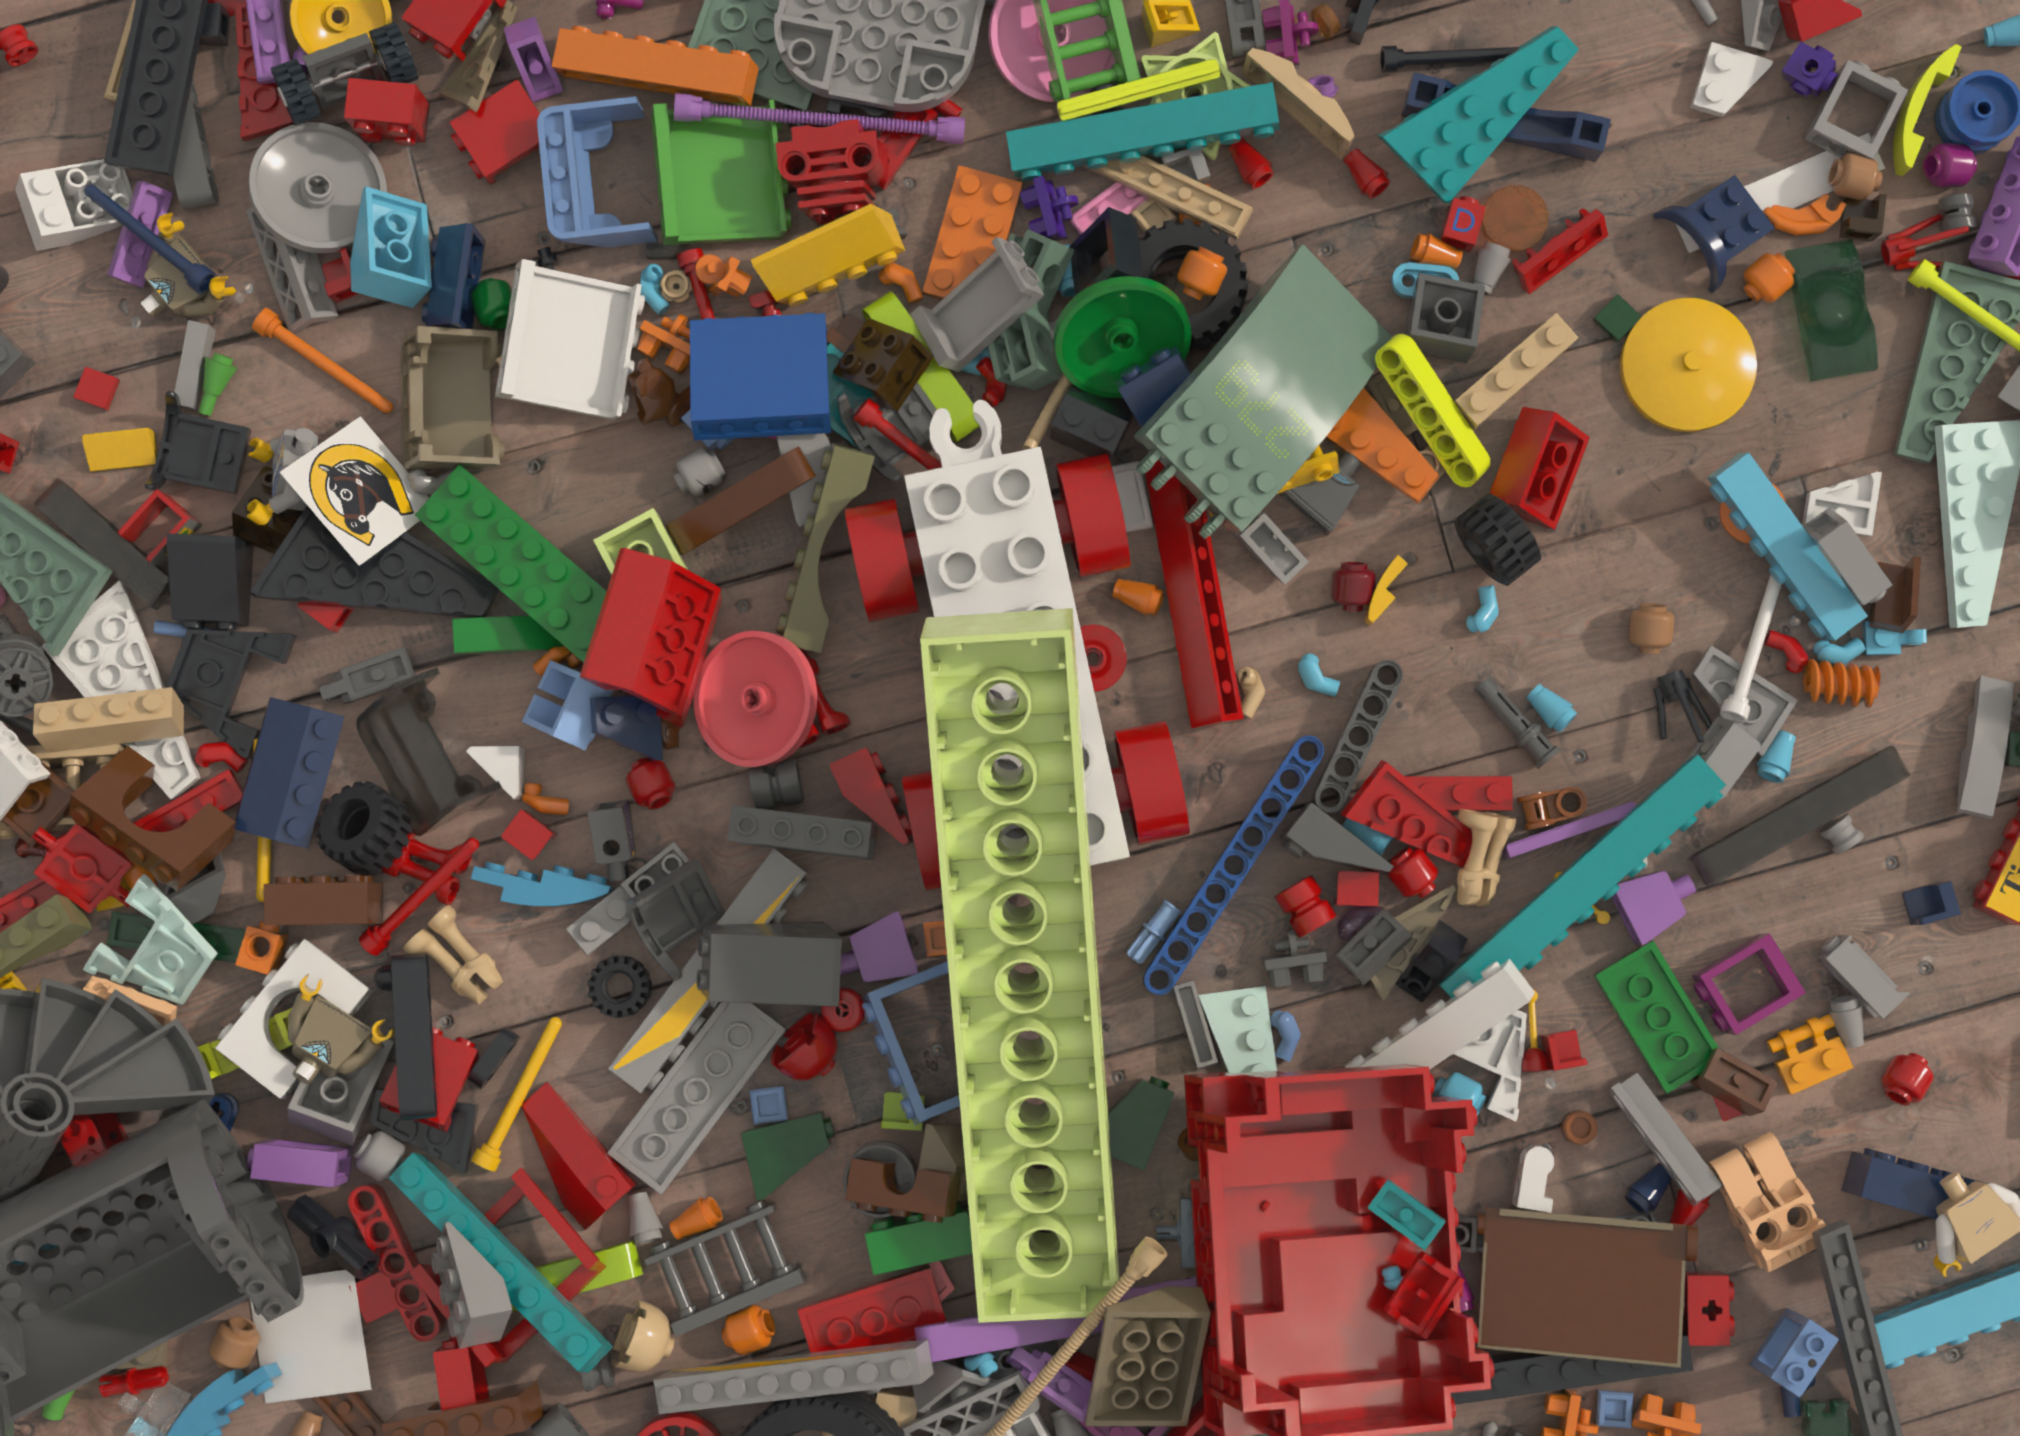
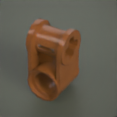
M1567 787L1550 792L1543 791L1517 798L1518 803L1522 804L1527 822L1524 825L1525 831L1577 817L1585 811L1587 806L1585 794L1575 787ZM1566 793L1572 794L1577 800V807L1573 812H1567L1561 806V799Z

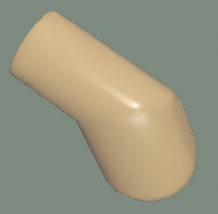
M1243 667L1237 674V680L1245 695L1241 702L1243 716L1252 719L1265 695V688L1259 673L1255 669Z

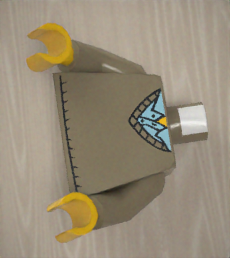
M172 212L159 216L157 219L158 236L191 263L205 264L210 268L190 243L180 235L176 237L175 233L184 229V223L180 220L171 224ZM152 249L144 278L154 288V291L140 301V303L152 317L158 315L167 306L180 317L212 315L218 309L226 296L235 295L236 289L234 287H225V282L229 279L228 276H216L211 279L209 290L203 294H198L187 285V280L184 279L185 274Z
M309 974L305 975L300 981L299 986L302 993L297 995L288 1016V1039L293 1044L291 1053L301 1060L292 1074L297 1080L307 1085L313 1081L318 1072L323 1073L329 1078H334L338 1073L346 1075L367 1066L382 1048V1041L395 1036V1028H392L388 1035L381 1033L380 1027L386 1019L377 1021L370 1028L319 995L314 1000L312 996L320 991L323 981L320 979L317 988L310 989L306 985Z

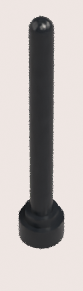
M1396 45L1382 46L1380 65L1382 73H1396L1398 69H1403L1405 65L1493 62L1500 58L1504 59L1518 50L1519 47L1404 52L1403 49H1397Z

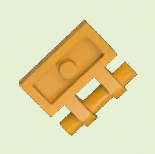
M1830 1014L1819 1019L1814 1016L1805 1020V1025L1791 1031L1788 1029L1782 1030L1777 1033V1037L1766 1041L1767 1047L1772 1054L1783 1049L1786 1058L1776 1061L1774 1064L1787 1094H1795L1854 1068L1840 1036H1834L1827 1040L1824 1036V1031L1835 1027ZM1811 1037L1814 1045L1798 1052L1796 1043Z

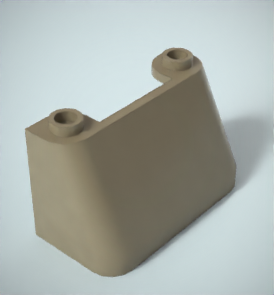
M416 326L403 337L400 353L402 462L405 469H453L459 464L463 468H486L500 465V461H502L504 456V444L498 440L496 434H491L490 369L495 366L496 358L502 355V344L500 341H497V331Z

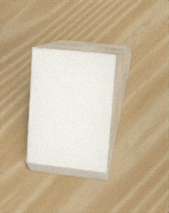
M471 746L466 751L513 799L519 801L522 799L525 785V748L520 746Z

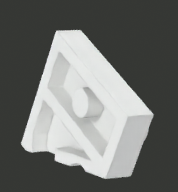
M1711 42L1708 46L1690 108L1722 118L1772 66L1773 60Z
M1874 472L1807 493L1802 526L1827 508H1831L1848 521L1858 536L1871 537L1873 535L1882 472Z

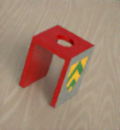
M156 489L118 530L117 534L122 538L135 542L167 506L182 518L169 532L170 534L193 535L202 524L170 495ZM167 536L146 558L151 564L161 568L168 563Z

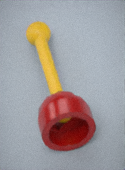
M1536 991L1528 1003L1531 1048L1523 1054L1522 1072L1550 1071L1548 1057L1542 1049L1538 1048L1535 1001L1538 998V994Z

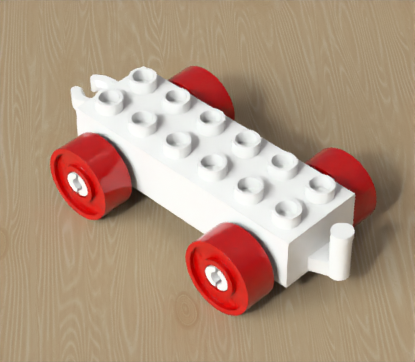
M978 400L973 405L974 420L979 424L982 436L979 443L969 449L957 447L950 438V429L952 427L950 414L944 408L937 409L930 423V443L936 458L941 462L942 468L904 476L916 530L903 533L895 498L845 509L854 562L869 623L920 612L913 577L921 575L926 576L934 617L1073 608L1091 867L1130 857L1121 813L1129 811L1138 845L1189 835V819L1181 776L1172 739L1165 720L1114 731L1119 766L1110 767L1062 545L1070 544L1080 578L1131 567L1122 507L1107 453L1056 464L1061 499L1053 501L1041 447L1002 455L1000 449L1002 444L1001 422L996 411L986 401ZM1005 683L996 684L989 689L991 694L999 700H1009L1017 695L1014 688ZM1009 754L1002 755L995 760L1000 767L1006 770H1014L1022 766L1018 758ZM930 770L902 776L910 826L926 891L941 888L932 772ZM1009 825L1001 830L1005 836L1013 839L1022 838L1027 835L1025 830L1017 825Z

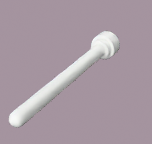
M1772 575L1769 577L1734 692L1728 696V699L1723 701L1720 710V716L1731 722L1745 723L1750 712L1747 694L1782 585Z

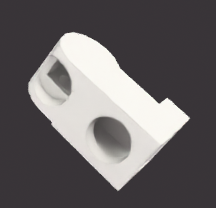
M1534 1144L1525 1147L1521 1151L1512 1199L1514 1206L1548 1213L1552 1212L1553 1199L1544 1196L1547 1174L1552 1171L1554 1166V1157L1547 1148Z

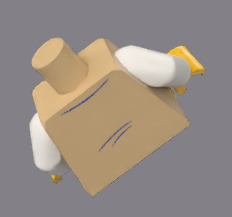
M1954 1172L1940 1181L1949 1198L1936 1207L1938 1218L1935 1221L1937 1255L1933 1260V1264L1943 1277H1947L1946 1270L1948 1267L1953 1266L1957 1272L1962 1269L1961 1264L1956 1260V1256L1959 1260L1972 1264L2020 1232V1199L2015 1192L1995 1183L1986 1184L1975 1181L1967 1186L1958 1172Z

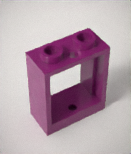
M1759 934L1692 975L1696 982L1693 985L1696 994L1704 1003L1708 1001L1714 1011L1711 1014L1713 1022L1721 1032L1726 1031L1727 1034L1731 1035L1739 1034L1806 993L1770 934ZM1757 952L1782 994L1736 1020L1712 978Z

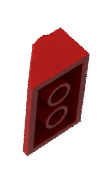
M1522 407L1489 494L1506 502L1520 518L1555 530L1590 437L1554 411Z

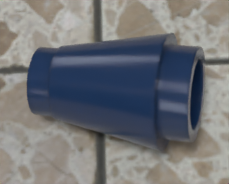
M1657 1163L1655 1167L1627 1188L1628 1193L1625 1195V1199L1639 1213L1647 1215L1650 1210L1655 1211L1672 1178L1664 1167Z

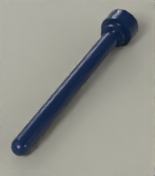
M90 184L84 188V194L185 274L184 279L187 280V285L198 294H203L209 290L211 279L216 277L214 271L205 264L191 263L96 186Z

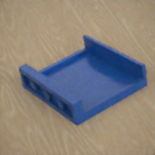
M825 313L690 320V406L694 441L831 433Z

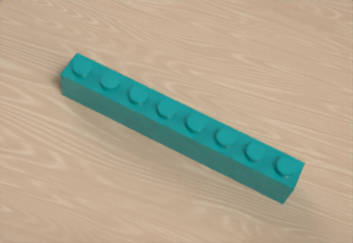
M1273 82L1007 131L1006 136L1013 174L1016 178L1021 177L1022 181H1032L1033 178L1041 176L1042 173L1054 171L1055 175H1065L1074 172L1075 167L1086 165L1088 169H1098L1107 166L1108 161L1120 159L1121 163H1130L1140 160V155L1153 153L1155 157H1163L1173 154V149L1187 147L1188 151L1201 150L1207 147V143L1220 141L1222 145L1237 143L1241 140L1240 137L1254 135V138L1257 139L1266 138L1274 135V131L1280 130L1274 86Z
M412 1152L389 1177L441 1232L444 1223L450 1222L504 1278L510 1303L578 1372L589 1373L611 1350L613 1346L426 1156Z

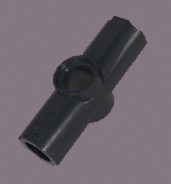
M306 1194L297 1198L295 1203L288 1209L287 1218L310 1237L311 1247L319 1257L327 1259L331 1256L352 1276L359 1278L361 1281L369 1277L379 1265L380 1256L357 1237L356 1228L347 1217L339 1216L335 1218L315 1199L308 1197Z

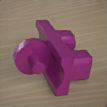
M1279 0V6L1262 10L1266 31L1282 28V38L1267 40L1266 51L1289 60L1296 66L1299 65L1297 37H1300L1301 47L1310 46V36L1318 33V24L1308 21L1307 12L1297 13L1298 23L1295 24L1294 7L1290 5V0Z

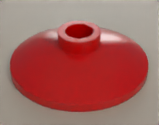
M1096 624L1081 626L1086 657L1091 653L1099 657L1098 664L1094 666L1088 664L1094 692L1106 690L1117 683L1124 673L1127 663L1125 646L1121 638L1105 626Z

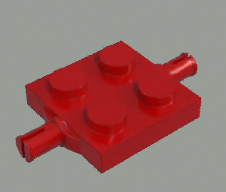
M76 822L67 833L58 838H55L41 826L33 833L31 838L48 849L45 858L33 872L36 876L89 914L101 901L110 896L121 902L126 908L130 906L125 902L130 892L122 887L120 883L124 874L131 868L133 863L124 853L114 846L105 844L96 833L86 826L78 825Z

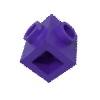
M1800 42L1782 69L1783 79L1792 83L1790 88L1798 94L1807 97L1810 93L1818 98L1822 90L1829 91L1838 76L1835 73L1836 61L1833 60L1834 55L1821 46H1816L1814 49Z

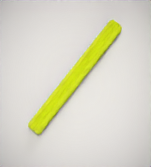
M1210 59L1065 99L1057 103L1058 115L1062 121H1067L1215 80L1220 77L1219 65L1215 59Z

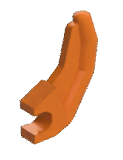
M1824 194L1810 205L1798 210L1773 205L1771 208L1766 207L1763 213L1775 227L1774 229L1794 236L1821 234L1841 217L1846 204L1839 202L1835 210L1830 211L1826 207L1829 195Z

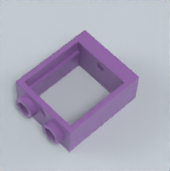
M272 1138L254 1144V1149L251 1148L248 1154L247 1168L251 1170L250 1179L336 1187L350 1181L354 1147Z

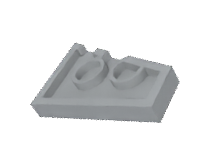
M1711 645L1706 649L1691 676L1717 708L1721 710L1723 701L1728 699V696L1734 692L1742 664ZM1754 672L1747 694L1748 705L1750 706L1747 721L1735 724L1761 744V748L1756 754L1761 758L1798 700Z

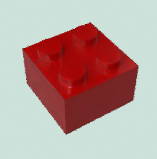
M348 78L344 118L362 140L381 143L382 139H390L403 146H414L415 142H426L430 103L416 84Z

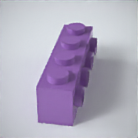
M2016 136L2012 149L2007 153L2006 164L2000 179L1995 183L1994 194L1988 209L1982 215V224L1976 239L1970 245L1968 259L1981 271L2016 277L2020 273V136Z

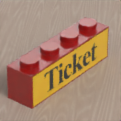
M2019 797L2018 802H2017V806H2019V807H2020V797ZM2019 808L2015 818L2010 819L2003 830L2002 835L2005 839L2000 849H1996L1989 859L1988 867H1990L1986 879H1982L1978 883L1973 894L1976 899L1972 907L2008 925H2020Z

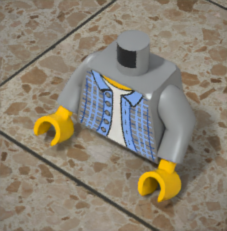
M307 428L283 430L282 435L272 438L270 443L257 437L251 439L249 445L256 449L249 453L248 456L266 463L274 453L272 498L269 499V504L264 505L257 499L252 500L247 505V510L251 512L247 515V518L258 525H265L271 519L273 512L279 514L287 509L304 511L307 504L279 472L317 447L318 436Z

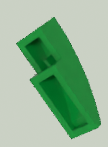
M531 616L452 619L454 653L458 655L549 651L553 647L563 646L562 643Z

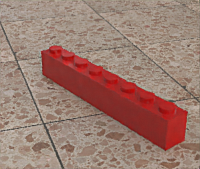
M1157 460L1153 467L1145 473L1146 483L1149 490L1152 516L1154 518L1191 728L1210 727L1244 719L1211 536L1204 539L1199 534L1201 527L1208 521L1206 509L1196 521L1189 524L1184 519V516L1198 499L1174 475L1161 488L1155 490L1150 484L1153 478L1165 467Z

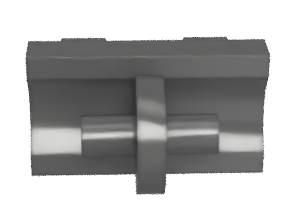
M1293 929L1286 930L1287 940L1274 942L1276 952L1288 950V954L1261 957L1262 966L1265 970H1268V976L1273 987L1291 985L1289 967L1294 966L1302 967L1304 983L1323 981V962H1327L1326 951L1317 949L1298 952L1299 948L1310 947L1309 938L1296 939Z

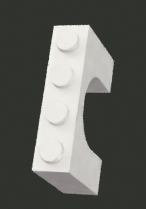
M306 939L301 944L298 941L289 948L284 956L287 961L279 970L275 968L267 975L262 983L265 988L257 997L251 996L240 1009L243 1015L234 1025L232 1023L228 1024L217 1038L220 1041L216 1046L219 1052L278 1098L284 1100L288 1099L300 1081L292 1074L298 1064L275 1046L270 1035L269 1020L277 1003L285 996L301 991L300 981L307 974H309L306 980L308 988L316 989L319 980L322 979L323 986L318 994L352 1017L355 1016L374 992Z

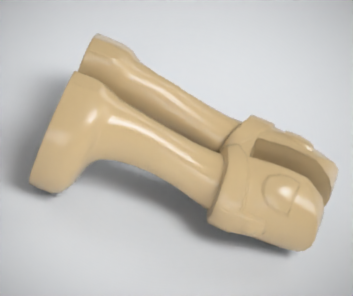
M1459 809V821L1472 830V846L1464 868H1460L1458 872L1457 902L1460 905L1489 907L1496 895V887L1500 880V875L1497 874L1499 861L1505 843L1515 828L1516 818L1493 812L1482 813Z
M448 904L429 921L428 926L447 940L462 957L465 964L461 965L438 942L427 927L415 934L404 945L403 950L407 954L427 952V955L434 959L453 980L451 983L452 989L459 996H466L471 1001L480 1005L488 995L472 976L477 973L494 990L504 981L496 969L495 961L487 953L480 955L461 935L455 923L456 911Z

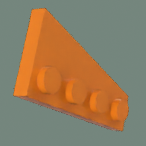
M1364 387L1325 437L1327 441L1344 453L1347 451L1353 454L1361 462V465L1417 504L1422 501L1439 479V474Z

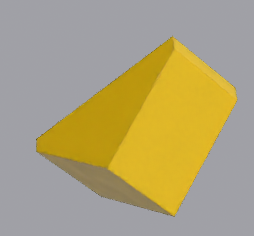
M1190 0L1143 1L1141 19L1151 48L1200 31Z

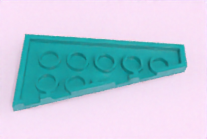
M1551 26L1519 46V49L1504 59H1498L1490 64L1491 67L1485 71L1471 76L1433 100L1423 110L1409 115L1396 127L1386 130L1377 136L1443 203L1449 204L1579 51V48L1558 26Z

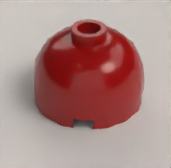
M815 1012V1016L808 1013L797 1020L786 1031L784 1036L789 1039L782 1048L777 1044L770 1058L771 1064L777 1070L793 1080L807 1081L819 1075L825 1076L833 1069L836 1063L834 1057L837 1052L838 1041L835 1031L825 1023L822 1016Z

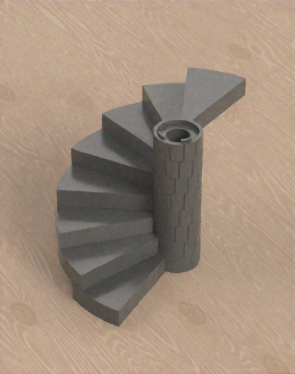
M46 978L40 980L35 992L0 989V1203L31 1188L59 1139L70 1124L73 1115L184 1109L203 1099L208 1104L210 1103L215 1092L209 1071L193 1039L177 1018L162 1026L139 1004L116 989L107 1001L85 990Z

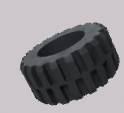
M1184 218L1183 223L1175 224L1174 219L1164 221L1163 226L1158 229L1155 225L1146 230L1144 237H1139L1143 275L1144 278L1150 280L1161 264L1173 259H1184L1188 251H1198L1199 246L1224 257L1222 263L1227 266V273L1218 293L1213 296L1211 302L1203 311L1188 315L1191 326V343L1188 354H1191L1193 349L1199 348L1203 351L1210 348L1213 342H1219L1238 319L1248 292V281H1246V264L1240 260L1241 252L1236 244L1231 246L1228 243V235L1222 230L1218 234L1212 231L1213 225L1204 221L1202 226L1193 224L1194 219Z

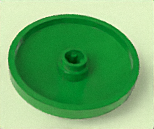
M1133 276L1103 280L1078 293L1061 312L1054 330L1055 354L1066 378L1085 392L1107 398H1123L1118 390L1117 380L1121 378L1120 374L1133 365L1141 367L1151 361L1150 356L1164 347L1170 350L1176 346L1185 360L1191 343L1189 318L1178 296L1161 283Z

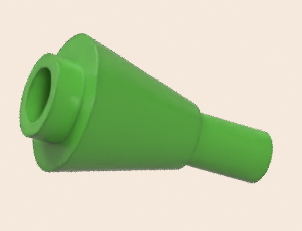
M213 353L212 358L205 357L203 391L205 392L198 410L199 413L208 416L212 415L217 397L221 395L238 367L232 365L234 359L218 353Z

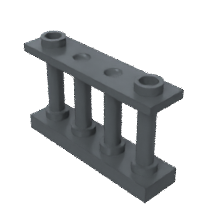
M765 1200L759 1201L745 1208L747 1214L719 1225L717 1228L705 1231L672 1246L668 1240L650 1248L652 1254L644 1259L646 1266L659 1261L679 1309L676 1312L678 1318L674 1319L670 1324L675 1337L804 1283L806 1277L802 1267L799 1266L793 1269L791 1264L787 1265L767 1217L768 1214L776 1211L777 1206L775 1202L766 1205ZM752 1221L756 1224L774 1268V1271H772L773 1278L761 1282L759 1277L755 1278L735 1228ZM723 1234L743 1283L740 1285L742 1291L729 1296L727 1291H723L704 1245L705 1241ZM690 1247L711 1296L708 1299L710 1304L698 1310L695 1304H691L672 1258V1255Z

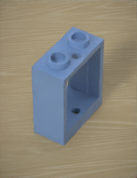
M1786 1308L1749 1365L1800 1398L1839 1339L1811 1319ZM1810 1359L1815 1360V1365L1813 1367L1808 1366V1361Z

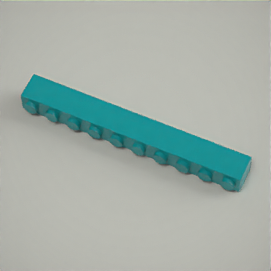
M1698 754L1691 756L1449 973L1438 986L1452 999L1455 997L1453 991L1467 980H1470L1473 984L1481 979L1482 975L1480 972L1495 961L1501 965L1510 959L1518 971L1523 967L1527 970L1533 968L1543 958L1540 952L1549 944L1553 947L1557 946L1569 935L1566 929L1573 922L1577 921L1578 924H1581L1595 911L1591 907L1600 898L1604 901L1611 898L1620 889L1617 883L1626 875L1632 878L1646 866L1643 860L1650 853L1654 852L1655 855H1658L1672 842L1668 837L1677 829L1681 832L1688 829L1698 819L1694 815L1703 806L1709 809L1723 797L1720 791L1726 784Z

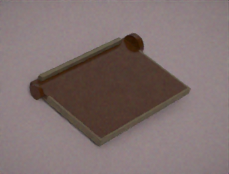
M1486 1207L1485 1214H1478L1477 1235H1484L1477 1348L1681 1368L1686 1261H1697L1698 1226Z

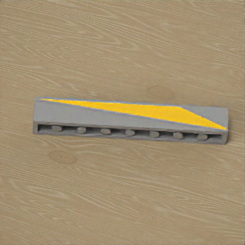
M773 848L716 925L780 923L788 912V909L784 906L792 896L797 899L808 886L809 882L805 878L809 873L779 850ZM698 949L682 969V977L679 980L673 981L608 1068L639 1093L645 1092L647 1088L653 1091L665 1076L661 1072L662 1068L668 1060L674 1063L686 1048L681 1043L689 1033L695 1036L706 1021L702 1015L711 1005L713 1008H716L720 1003L708 1001L701 993V990L697 988V971L702 970V957L699 956Z
M928 1339L670 1369L653 1381L659 1414L917 1385L922 1384L934 1373Z

